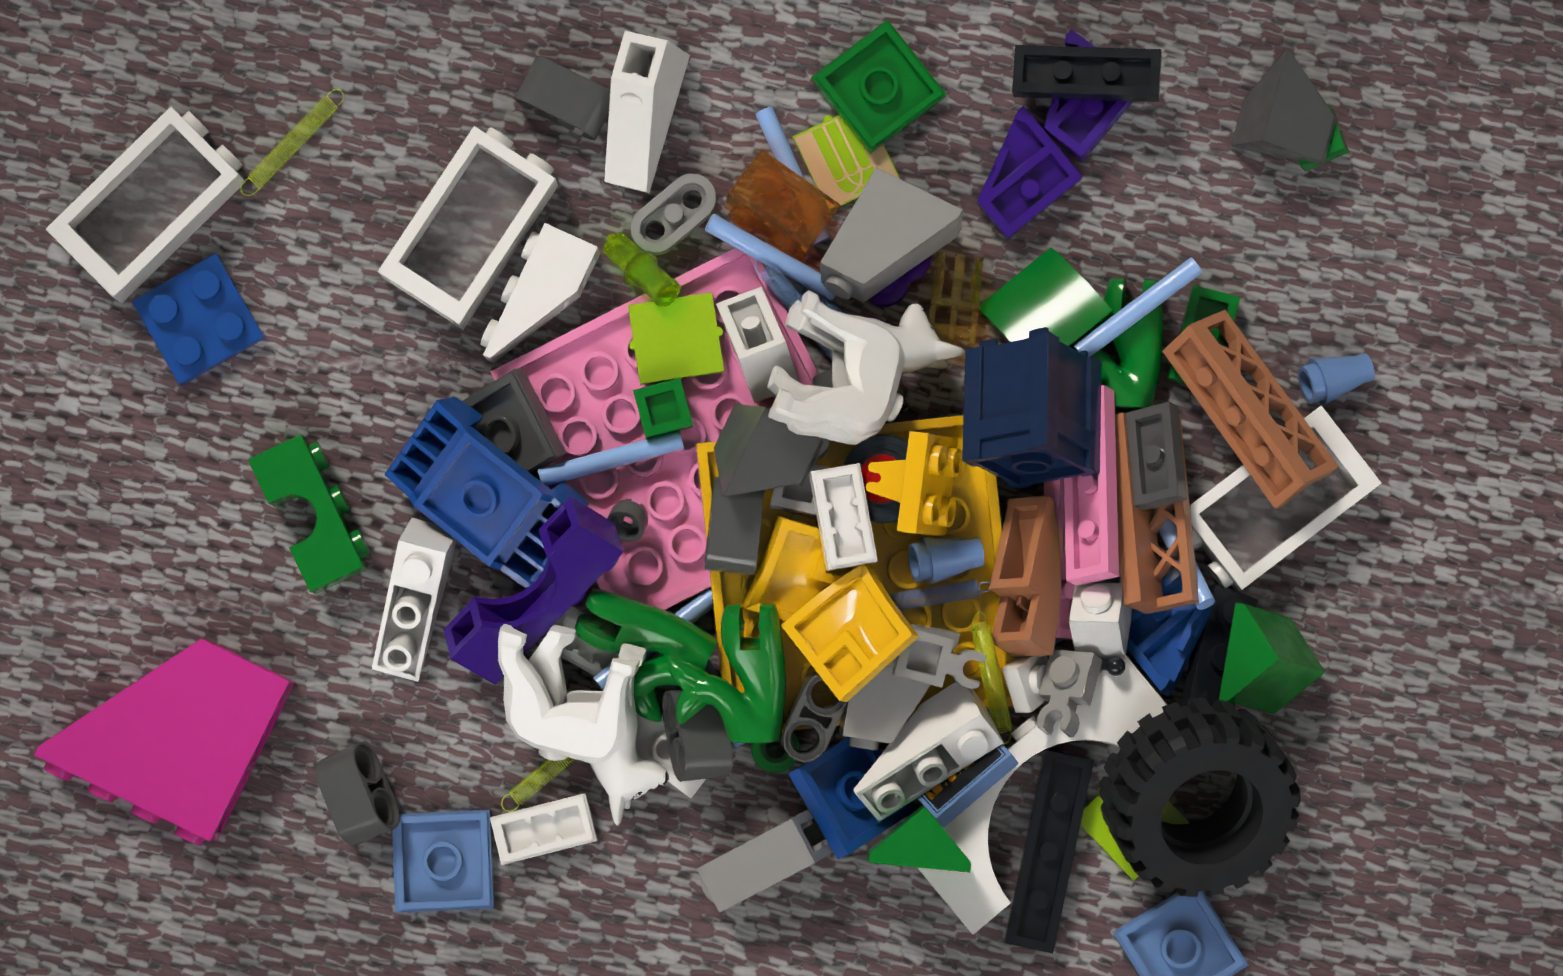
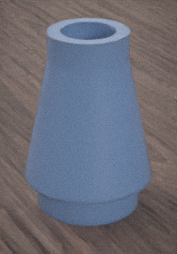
M1366 353L1355 356L1311 358L1308 360L1307 365L1301 366L1298 369V381L1301 392L1310 404L1319 402L1321 405H1326L1356 387L1373 381L1375 378L1373 363Z
M920 537L919 542L910 543L908 546V562L915 582L925 581L928 585H932L969 569L982 567L984 565V550L978 537L970 539Z

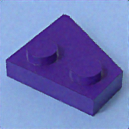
M1072 29L1066 34L1065 46L1095 47ZM1053 99L1052 104L1049 106L1044 130L1050 138L1083 162L1134 101Z
M1022 106L1015 115L976 204L1004 238L1008 240L1079 183L1083 176L1028 110Z

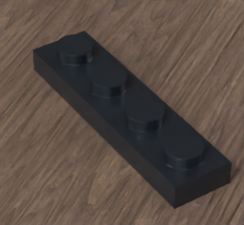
M1044 750L1004 943L1052 954L1054 952L1094 760Z

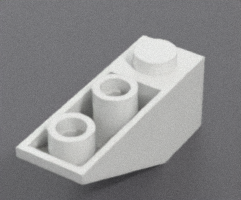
M629 31L624 32L611 76L604 179L606 183L650 193L690 57L688 53L668 40Z
M544 223L540 234L534 231L530 234L521 258L526 259L527 262L520 277L514 275L510 277L501 297V302L506 303V307L499 321L491 319L481 339L480 345L486 347L483 356L487 361L495 363L580 298L600 255L597 246Z
M411 518L398 540L372 664L373 670L419 682L457 541L437 524Z
M1120 563L1119 577L1078 586L1075 585L1069 617L1075 651L1093 652L1099 658L1110 659L1112 657H1120L1125 659L1132 608L1123 605Z
M955 682L918 707L893 743L887 746L853 790L862 803L880 822L1004 742L985 704L974 690L963 687Z

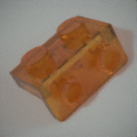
M761 149L729 191L724 208L729 211V218L738 227L749 232L753 229L768 239L769 245L803 263L812 245L836 215L841 204Z

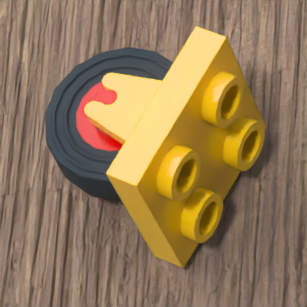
M909 431L908 440L889 434L872 436L857 444L846 457L844 466L860 463L870 521L881 524L898 522L897 531L946 537L947 527L952 526L956 513V502L954 498H951L953 478L959 476L962 466L961 449L957 448L958 439Z

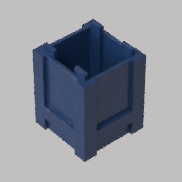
M1047 327L1030 330L1029 338L998 344V339L993 338L980 341L979 347L965 349L962 461L972 467L978 466L1005 480L1007 485L1015 489L1081 475L1084 477L1100 474L1102 362L1092 356L1088 357V351L1086 350L1077 352L1060 342L1059 337L1049 332Z

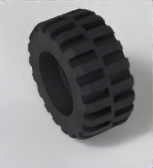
M1206 698L1188 700V706L1180 707L1177 702L1162 707L1163 713L1153 718L1149 713L1137 721L1140 727L1132 734L1126 731L1117 742L1120 747L1118 754L1112 752L1108 756L1104 769L1109 777L1104 776L1101 779L1099 795L1103 800L1100 807L1103 819L1124 858L1130 863L1134 872L1143 880L1151 881L1155 888L1166 893L1173 892L1175 888L1180 896L1198 897L1199 891H1205L1207 896L1223 894L1224 888L1234 884L1235 888L1238 889L1250 883L1248 877L1257 871L1262 875L1272 866L1270 860L1275 853L1281 855L1290 842L1286 833L1287 831L1293 832L1296 828L1299 813L1294 807H1298L1301 802L1300 788L1295 782L1297 775L1291 762L1265 725H1261L1256 716L1246 709L1237 710L1233 703L1223 700H1216L1213 706H1210ZM1222 770L1237 773L1236 783L1230 797L1219 810L1209 817L1190 824H1171L1161 821L1167 801L1185 781L1209 771Z

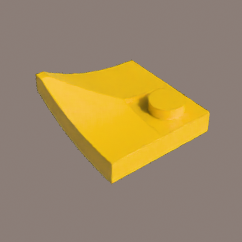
M778 516L768 546L754 580L743 600L742 607L759 613L761 603H774L778 610L779 620L785 622L821 591L858 566L826 571L819 528Z
M869 564L859 565L836 580L781 625L830 690L842 702H848L919 637L895 605Z

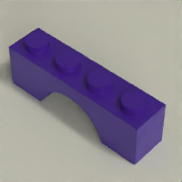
M572 496L539 529L547 557L546 566L540 577L524 591L509 597L498 599L474 597L443 629L450 659L495 685L504 677L498 662V637L502 625H511L514 629L527 634L526 643L523 646V655H525L540 638H544L550 628L555 625L572 605L578 604L584 598L587 590L604 572L611 570L616 565L619 557L624 552L615 523Z

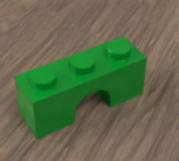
M300 434L248 459L268 504L276 507L291 499L302 498L308 500L315 509L316 525L312 534L304 541L289 547L309 592L317 594L368 570L364 558L370 556L371 552L361 531L356 529L351 532L343 514L349 512L350 507L339 485L332 488L329 486L323 470L329 468L330 465L318 441L310 444L308 439Z

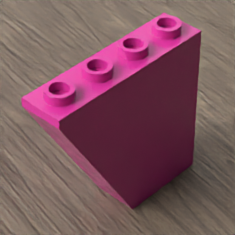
M201 638L39 745L34 756L46 761L43 769L48 773L66 781H70L72 776L75 775L90 783L87 791L111 803H114L118 796L134 804L130 811L134 815L154 824H158L160 818L178 826L174 834L201 846L204 839L209 842L218 841L296 682L210 640Z

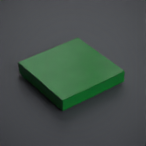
M888 19L811 77L813 84L869 154H872L883 144L890 141L946 98L947 95Z

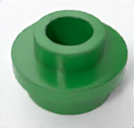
M792 732L790 737L791 746L796 750H800L799 740L796 734ZM767 743L751 744V753L755 763L767 772H784L796 763V760L790 757L786 751L781 757L772 758L766 752Z

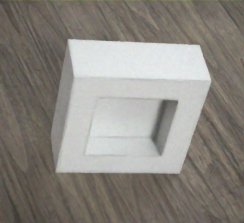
M1047 655L1016 657L1002 668L1016 713L1032 712L1045 702L1039 695L1048 662Z

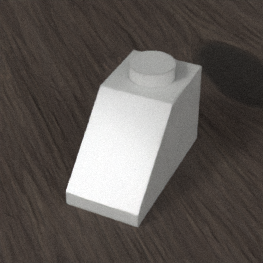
M762 286L716 303L754 403L770 397H776L767 387L771 371L776 365L783 368L791 378L799 382L786 341Z

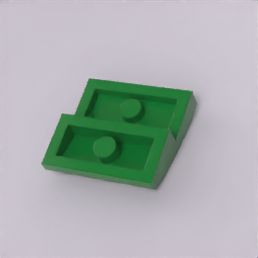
M1052 247L977 307L978 311L1005 343L1029 338L1030 330L1047 327L1049 332L1059 337L1060 342L1071 348H1074V344L1113 316L1111 307Z

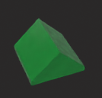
M1235 603L1219 700L1275 714L1322 676L1325 670L1291 618L1247 604Z
M925 806L919 807L872 846L867 853V861L869 863L968 873L971 871L970 860Z

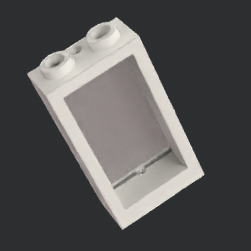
M170 107L46 228L67 252L113 298L121 303L241 187L244 181L237 173L243 166L242 163L223 144L215 151L203 139L209 132L208 129L190 111L181 117ZM75 227L98 249L97 251H96L95 248L75 229ZM105 258H107L121 273L119 274V273L105 260Z
M475 126L472 128L378 270L382 278L462 330H464L558 187L556 178L551 176L554 171L551 165L532 153L526 159L511 150L514 144L513 141L489 127L486 133Z
M1322 405L1304 419L1339 466L1332 474L1308 485L1290 502L1275 509L1248 470L1242 465L1190 505L1194 550L1202 547L1212 560V563L1207 568L1218 584L1224 586V588H1228L1231 585L1237 592L1243 590L1381 484V481ZM1298 449V454L1310 470L1316 468L1317 466L1309 455Z

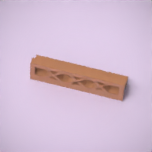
M1226 310L1190 324L1162 351L1275 509L1287 504L1308 485L1329 476L1339 467ZM1217 328L1229 344V348L1220 345L1210 330ZM1241 370L1253 377L1257 383V388L1246 382L1241 375ZM1269 409L1281 416L1285 422V427L1274 421L1269 414ZM1298 449L1306 452L1317 467L1310 470L1298 454Z
M1119 413L1115 414L1118 551L1123 605L1145 614H1151L1199 603L1181 415H1179L1187 500L1156 507L1155 509L1158 512L1155 514L1154 508L1142 510L1134 506L1126 414ZM1168 518L1176 524L1177 537L1166 552L1158 546L1157 533ZM1171 566H1174L1181 572L1183 592L1163 596L1161 581Z

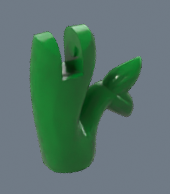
M1111 278L1106 287L1104 301L1113 310V315L1127 304L1126 278ZM1144 279L1142 293L1159 280ZM1162 304L1112 340L1119 355L1120 364H1117L1103 349L1092 355V357L1102 362L1101 385L1114 390L1115 414H1126L1127 412L1153 406L1162 360Z
M592 588L585 600V605L595 615L581 614L578 616L574 628L576 630L575 634L585 643L611 653L619 654L624 643L645 648L646 652L659 653L658 656L644 661L634 676V701L638 715L650 721L661 722L662 713L654 689L661 685L679 686L669 672L667 656H674L705 670L718 642L717 639L676 614L607 590Z
M761 603L758 622L760 637H744L745 622L743 620L742 604L727 605L721 619L722 644L726 656L743 684L745 691L744 693L740 692L725 679L709 675L697 665L668 655L667 664L669 672L682 689L676 703L677 721L680 725H683L708 704L715 707L719 712L729 741L736 743H769L778 741L782 737L786 671L783 638L777 607L774 603Z

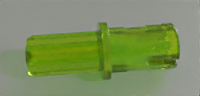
M622 232L615 235L611 233L605 238L606 243L602 247L603 254L624 272V280L631 286L638 285L653 299L658 307L668 306L678 297L681 289L680 285L657 265V258L650 251H642Z

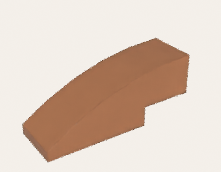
M1049 496L1014 498L1008 501L989 589L1000 596L992 633L994 645L1012 657L1053 655L1059 617L1061 560L1054 499Z

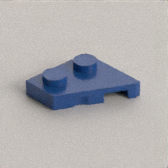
M1174 568L1161 581L1163 596L1183 592L1181 575L1178 569ZM1216 600L1213 605L1202 610H1198L1195 604L1151 614H1145L1132 609L1127 650L1166 697L1174 692L1216 604Z

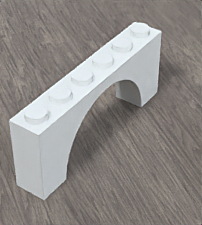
M1127 656L1123 659L1126 667L1124 673L1119 676H1112L1108 671L1100 670L1091 705H1077L1076 714L1079 717L1080 724L1074 737H1068L1060 730L1063 718L1055 722L1052 734L1046 735L1037 727V720L1033 715L1011 733L1016 742L1008 747L1007 750L1019 764L943 828L970 860V873L918 868L971 934H975L1011 903L1003 893L992 869L988 848V828L992 809L998 794L1013 772L1033 755L1065 742L1095 741L1120 748L1117 742L1126 731L1132 734L1140 727L1137 721L1149 713L1152 718L1163 713L1162 707L1167 704ZM1100 658L1101 660H1105V661H1108V660H1109V659H1106V658Z

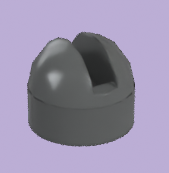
M624 499L613 506L607 519L615 523L621 541L635 542L643 536L648 525V511L642 503L639 505L633 502L632 499ZM625 516L633 519V523L629 524L625 522Z

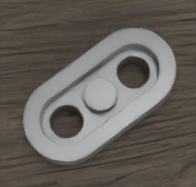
M685 174L673 181L634 215L631 222V235L635 245L642 252L649 255H662L673 249L713 214L716 207V192L711 182L699 174ZM690 192L699 194L702 198L701 204L694 209L687 208L683 203L686 194ZM653 223L661 224L665 228L664 235L657 240L649 238L646 234L649 225Z

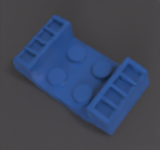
M457 397L436 400L384 475L410 498L415 508L486 565L501 570L527 589L538 579L547 563L546 553L539 534L541 526L570 496L586 506L589 503L566 482H561L550 490L475 430L483 416Z

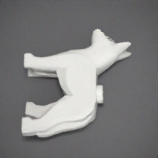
M808 290L802 296V302L797 300L790 307L785 327L815 340L832 351L833 388L803 385L791 378L783 368L776 365L771 371L767 386L776 395L768 417L786 423L788 429L798 435L816 436L848 445H857L880 432L886 421L893 422L899 414L903 404V396L898 394L897 390L902 374L911 373L925 367L944 369L948 366L945 359L961 356L965 351L961 347L940 341L920 304L909 305L897 327L875 318L849 315L830 309L820 302L818 294Z
M503 624L498 637V662L504 675L503 700L507 723L517 739L539 749V754L545 759L561 761L570 757L590 763L597 779L609 795L613 821L618 826L621 823L624 809L630 808L631 800H635L646 792L665 785L669 780L667 769L641 757L636 747L638 717L634 701V676L644 662L647 650L627 643L622 644L619 657L612 659L603 691L576 690L567 692L561 655L564 647L574 641L576 630L553 625L533 655L527 660L523 655V646L526 643L527 634L514 629L511 625Z

